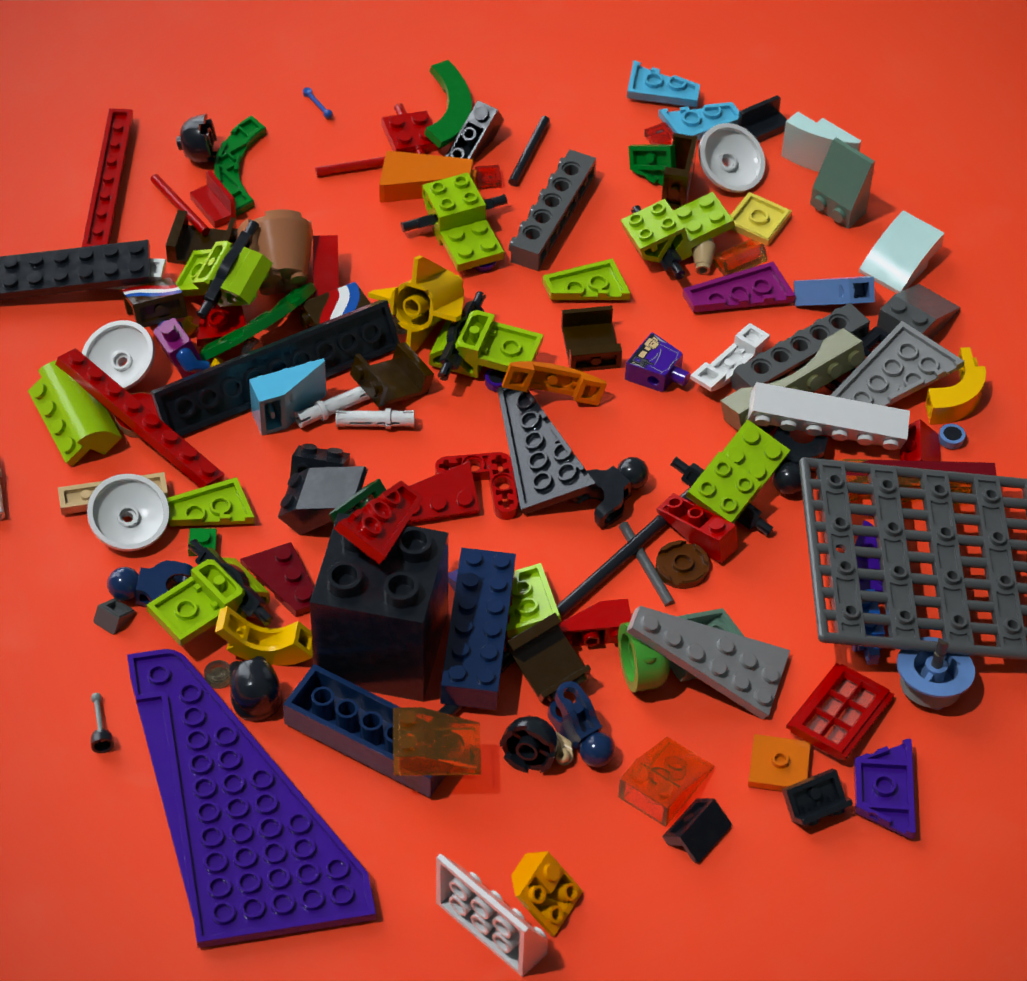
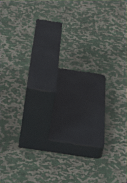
M776 95L739 112L738 125L748 130L758 142L784 132L787 119L779 111L781 98Z
M696 798L662 837L667 845L683 846L693 862H700L729 830L732 824L715 798Z

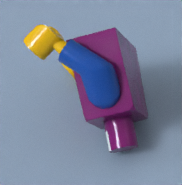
M187 316L182 323L175 318L162 321L153 331L161 348L182 378L224 362L219 357H215L211 364L201 359L188 337L199 327L191 323L194 320L191 316Z

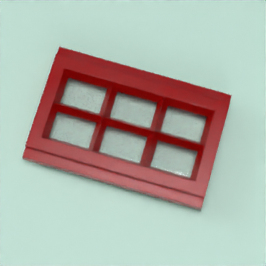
M836 663L787 723L786 728L799 738L835 758L845 761L892 701L895 694L891 693L890 689L844 664Z

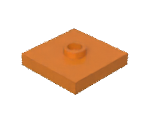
M754 734L748 787L782 791L783 788L807 779L810 743L803 740Z

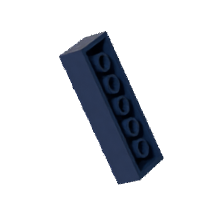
M461 547L441 683L440 704L490 710L497 709L515 572L516 554Z
M315 664L283 704L285 724L430 798L460 757L459 736Z

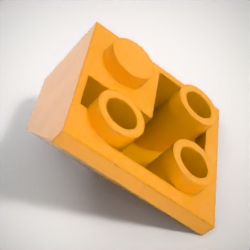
M549 851L525 853L511 875L515 897L550 936H555L583 893V890Z

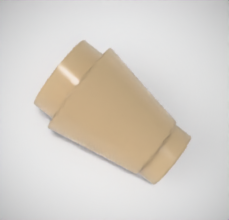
M712 238L692 248L695 268L698 274H708L710 272L716 249Z

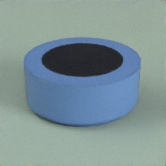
M946 424L941 427L939 432L940 444L948 449H958L964 444L966 433L957 424Z

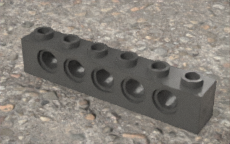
M569 149L565 158L561 157L557 171L549 177L548 186L546 189L541 190L537 204L531 206L527 220L522 221L518 235L512 237L508 250L511 251L512 263L536 271L540 269L595 177V157Z
M851 303L842 308H836L828 316L817 319L809 327L798 330L790 338L779 341L771 349L757 354L755 358L745 364L738 365L733 370L731 387L737 391L740 388L754 387L756 382L769 384L781 380L804 367L814 358L823 340L844 328L861 339L868 333L870 320Z

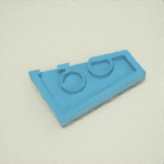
M633 61L627 98L697 107L700 84L676 75L671 77L660 73V69L652 67L650 70L642 67L641 62Z
M733 102L707 104L701 109L690 110L689 106L680 107V111L668 112V109H659L658 117L672 134L697 136L698 140H700L715 125L722 123L738 125L740 111Z

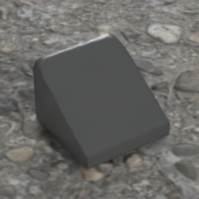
M113 598L97 606L93 622L109 633L115 634L135 615L136 611Z

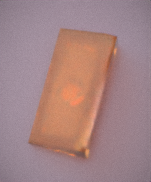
M750 239L715 254L712 263L726 276L766 262L767 254L764 244Z

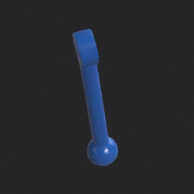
M309 87L304 88L303 96L309 97L324 113L323 115L326 119L332 118V111L327 110L312 94V89Z

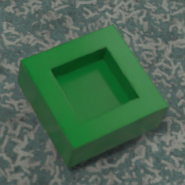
M190 528L188 544H191V540L197 539L203 547L213 548L216 551L217 528ZM188 548L189 556H197L191 549Z

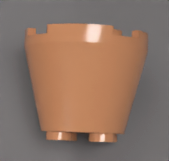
M278 209L265 211V216L254 219L259 224V227L253 235L252 244L249 249L263 254L273 263L267 279L259 288L262 295L279 293L287 295L290 291L305 285L307 282L313 240L312 222L303 218L301 212L294 210ZM247 218L241 223L237 230L238 236L241 231H245L251 219Z

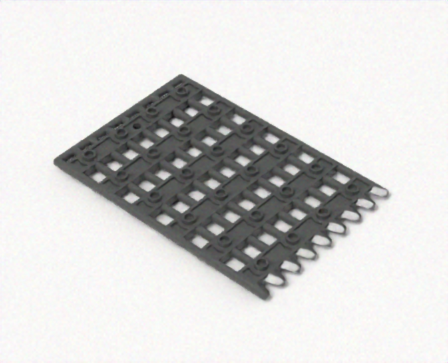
M807 457L799 460L817 633L820 642L935 652L937 641L920 640L919 629L941 630L942 639L949 643L947 654L1027 660V627H1024L1022 617L1027 616V605H1021L1019 594H1027V583L1017 582L1015 572L1027 573V562L1013 561L1011 551H1027V541L1009 539L1008 529L1027 530V520L1006 518L1004 509H1025L1027 516L1026 478ZM810 469H816L817 479H811ZM846 472L868 474L869 484L847 482ZM898 477L920 479L921 489L899 487ZM949 482L971 484L972 494L951 492ZM1001 487L1022 489L1023 499L1002 497ZM813 490H819L820 500H814ZM848 493L871 495L872 505L849 503ZM901 498L923 500L924 510L902 508ZM953 503L974 505L976 515L954 513ZM815 511H821L822 522L816 521ZM851 514L873 516L875 526L853 525ZM904 519L926 521L927 531L905 529ZM956 524L978 526L979 536L957 534ZM818 532L824 534V543H819ZM854 536L876 537L877 548L855 546ZM906 540L929 542L930 553L908 551ZM959 545L981 547L982 558L961 556ZM836 548H842L845 552L840 553ZM820 554H826L827 565H821ZM856 557L879 559L880 570L857 568ZM909 562L932 564L933 575L911 573ZM962 567L984 569L986 580L964 578ZM822 576H828L830 587L823 586ZM859 579L882 581L883 592L860 590ZM912 584L935 586L936 597L914 595ZM966 589L988 591L989 602L967 600ZM825 598L831 599L832 610L826 609ZM862 601L885 603L886 615L863 613ZM916 606L938 608L940 619L917 617ZM969 611L991 613L993 624L971 622ZM828 621H834L835 633L829 632ZM864 624L888 626L889 637L866 635ZM972 633L995 635L997 647L974 645Z

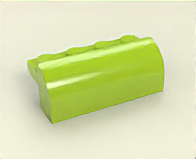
M56 360L41 367L38 370L41 378L28 392L65 463L74 466L90 449L105 455L122 438L106 407L66 372L55 365Z

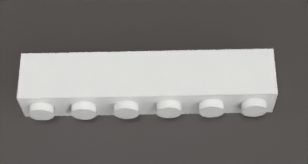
M756 382L750 394L748 420L755 422L759 426H779L786 431L800 430L813 436L822 434L832 436L835 440H854L861 445H881L888 450L901 449L908 437L909 410Z

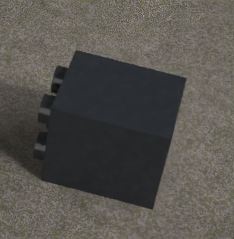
M338 513L334 527L350 515ZM406 525L387 556L379 564L334 530L333 527L310 600L313 665L315 664L369 692L424 702L448 615L449 533Z

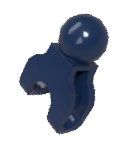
M170 560L160 562L152 568H140L139 574L135 569L119 567L113 570L108 577L107 588L113 598L120 601H130L136 597V604L147 608L146 605L191 577V569L193 567L186 563Z
M572 681L562 683L555 693V701L548 708L547 715L550 722L559 734L572 742L575 749L580 747L581 758L588 766L596 768L606 766L613 760L615 755V745L612 738L606 733L600 732L602 725L596 717L591 700L580 685ZM567 691L572 692L576 697V701L573 703L568 698H564L563 693ZM556 709H560L562 717L556 714Z

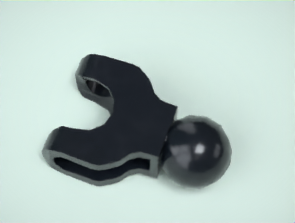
M778 426L774 439L790 449V453L774 472L773 484L779 492L785 495H792L800 492L802 489L799 460L803 457L824 459L828 437L818 435L815 436L812 442L798 443L790 437V431L783 430ZM810 469L811 473L816 472V469Z
M628 457L623 459L617 468L612 466L607 470H587L599 489L577 496L571 500L578 504L588 499L600 500L601 503L594 512L595 523L601 528H606L623 516L625 500L631 496V490H637L646 484L649 477V469L640 458Z

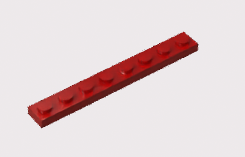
M109 108L82 247L110 243L134 117L133 109Z
M74 348L57 357L55 365L72 377L89 394L200 488L222 482L225 474L78 349Z

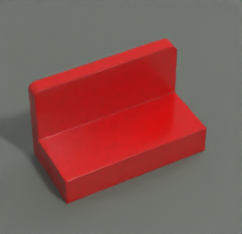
M209 170L206 171L207 185L191 191L190 199L214 228H218L229 223L231 217L236 218L235 199L214 173Z
M921 419L909 424L907 441L900 449V460L940 461L939 434Z

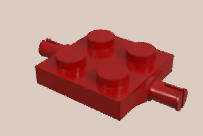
M400 103V106L399 104L394 106L397 115L381 117V126L393 151L425 154L428 151L439 150L424 134L426 127L433 125L427 110L407 113L404 105Z

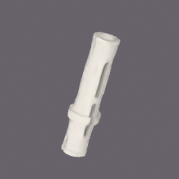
M358 386L325 401L318 400L314 402L313 406L295 412L294 417H299V419H296V422L300 428H303L315 421L327 420L329 415L336 413V410H344L369 400L370 397Z
M391 408L379 411L336 410V427L379 426L386 429L397 426L415 427V410L398 411L391 410Z

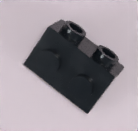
M314 444L299 445L292 455L290 477L294 473H300L308 468L347 467L350 462V453H345L339 448L320 449Z
M829 769L782 789L792 822L804 825V827L820 823V818L827 815H840L845 812V808L853 805L852 799L844 795L836 769Z

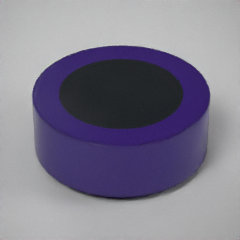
M492 368L488 369L485 373L486 387L491 391L498 392L497 388L502 387L506 372Z

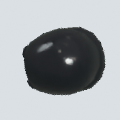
M257 656L250 660L234 661L230 664V698L236 714L243 719L251 721L263 720L273 716L282 704V692L276 671L264 657Z

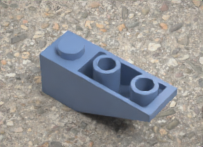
M858 276L794 281L795 306L875 302L874 277Z

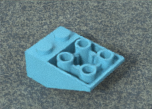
M324 358L249 379L251 411L262 436L287 429L296 419H299V417H294L295 412L313 406L314 402L321 400L327 395Z

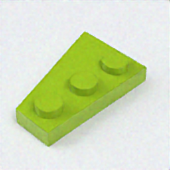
M613 258L542 276V283L551 300H630L631 293Z
M237 477L166 498L169 505V526L255 524L254 515Z
M539 563L515 570L512 588L513 600L509 610L510 621L507 624L509 639L553 613H556L561 621L542 564Z

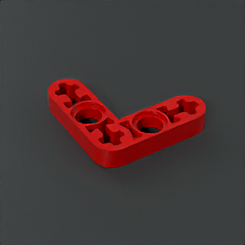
M492 452L445 456L436 461L435 475L444 472V468L451 469L470 461V464L478 465L480 469L472 471L474 481L489 480L495 515L502 520H510L517 515L518 498L512 462L506 453ZM498 463L503 467L501 473H498ZM505 482L510 486L503 490L497 488L496 484ZM503 499H507L508 509H504Z

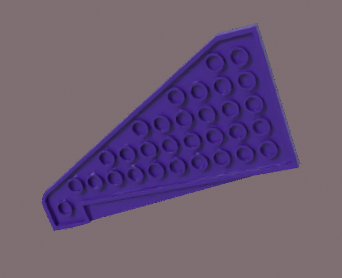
M172 649L127 654L133 693L194 921L197 948L376 920L368 872L182 653Z

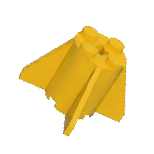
M423 256L414 257L411 280L400 284L398 287L372 290L368 292V297L376 300H387L390 303L392 315H396L400 321L398 324L407 330L406 343L416 352L438 322L444 319L454 322L461 320L464 302V282L459 275H455L453 272Z

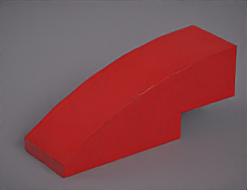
M338 235L313 236V275L316 288L314 297L339 288Z

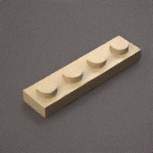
M165 472L140 475L157 484L166 498H168ZM103 481L58 487L61 514L87 511L91 494Z

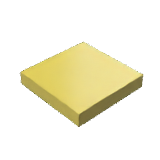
M748 192L730 215L735 224V227L730 230L769 246L790 219L792 211Z

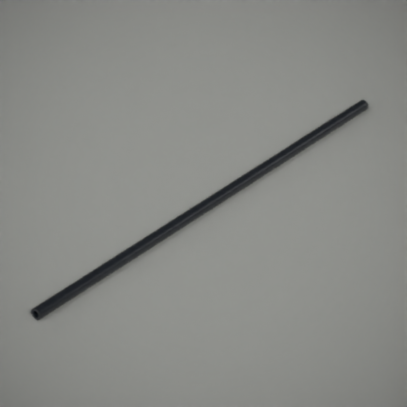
M769 425L758 427L769 434L777 426ZM689 487L685 492H683L680 495V497L690 502H693L686 497L688 490L691 488ZM660 515L656 516L557 605L561 620L669 523ZM508 650L504 652L501 673L515 662ZM445 704L428 721L442 727L464 706Z

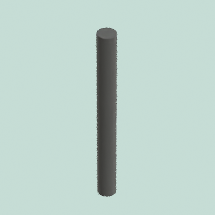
M623 522L619 525V529L626 541H630L635 534L629 523ZM643 547L635 553V556L664 606L675 604L674 599Z

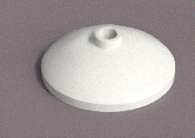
M722 123L713 126L703 135L698 150L699 161L704 173L711 182L723 190L734 193L748 191L759 183L765 170V157L761 145L748 130L736 124Z
M120 320L108 323L96 330L85 343L82 354L127 390L138 384L149 372L154 361L155 346L151 335L143 326L133 321Z
M120 474L104 480L95 488L88 502L87 519L94 535L108 547L121 551H136L152 545L164 533L169 519V505L163 491L153 481L136 474ZM129 516L132 518V521L125 522L123 518Z

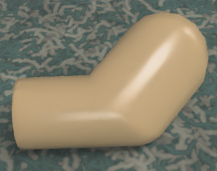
M556 732L559 747L555 760L560 765H568L574 758L573 744L569 739Z

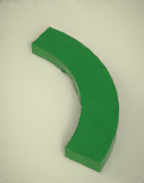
M449 60L431 65L429 71L447 95L445 114L436 123L426 127L424 132L439 149L456 139L472 108L469 88L460 72Z
M252 115L233 128L231 135L226 141L222 142L215 159V176L234 197L236 217L255 207L254 200L248 195L239 179L242 159L248 149L258 139L267 134L266 127Z
M309 282L290 291L272 310L265 311L249 321V324L206 344L200 351L199 356L203 361H206L269 327L307 300L316 291L315 286L312 282Z

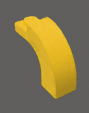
M971 347L960 348L958 357L965 362L964 366L958 369L960 377L958 384L951 387L928 389L925 407L929 425L958 421L968 416L979 404L986 378L985 366H978L977 358L972 356Z
M228 606L219 610L215 633L228 642L226 650L245 660L262 656L270 665L277 666L293 665L313 658L311 630L299 621L281 628H264L250 623Z

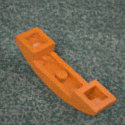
M533 361L510 363L502 382V388L527 392L528 388L560 393L573 396L576 402L599 406L607 386L606 381L588 373L556 364Z

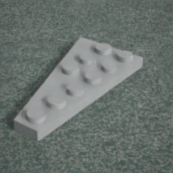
M901 321L830 396L889 406L957 371L964 366L965 361Z
M639 606L634 610L626 631L627 633L762 720L769 716L790 650L643 606Z

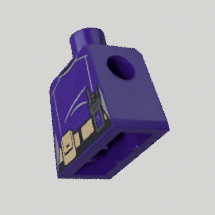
M651 332L626 362L625 380L663 392L672 381L684 387L689 381L691 373L682 369V352Z

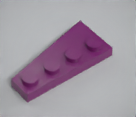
M774 262L683 288V297L693 312L795 302L794 292Z

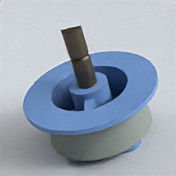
M922 637L920 640L937 641L935 652L900 650L897 657V669L901 676L900 684L904 694L915 703L940 710L943 707L952 705L957 701L960 694L970 688L975 677V667L969 655L947 654L949 643L943 639Z

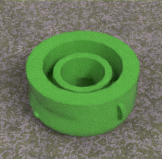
M630 622L620 624L618 631L619 657L622 672L630 691L634 693L663 686L669 676L670 660L627 633Z

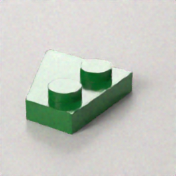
M632 144L628 146L630 170L638 175L645 176L647 180L654 184L659 183L663 186L665 167L676 168L675 145Z

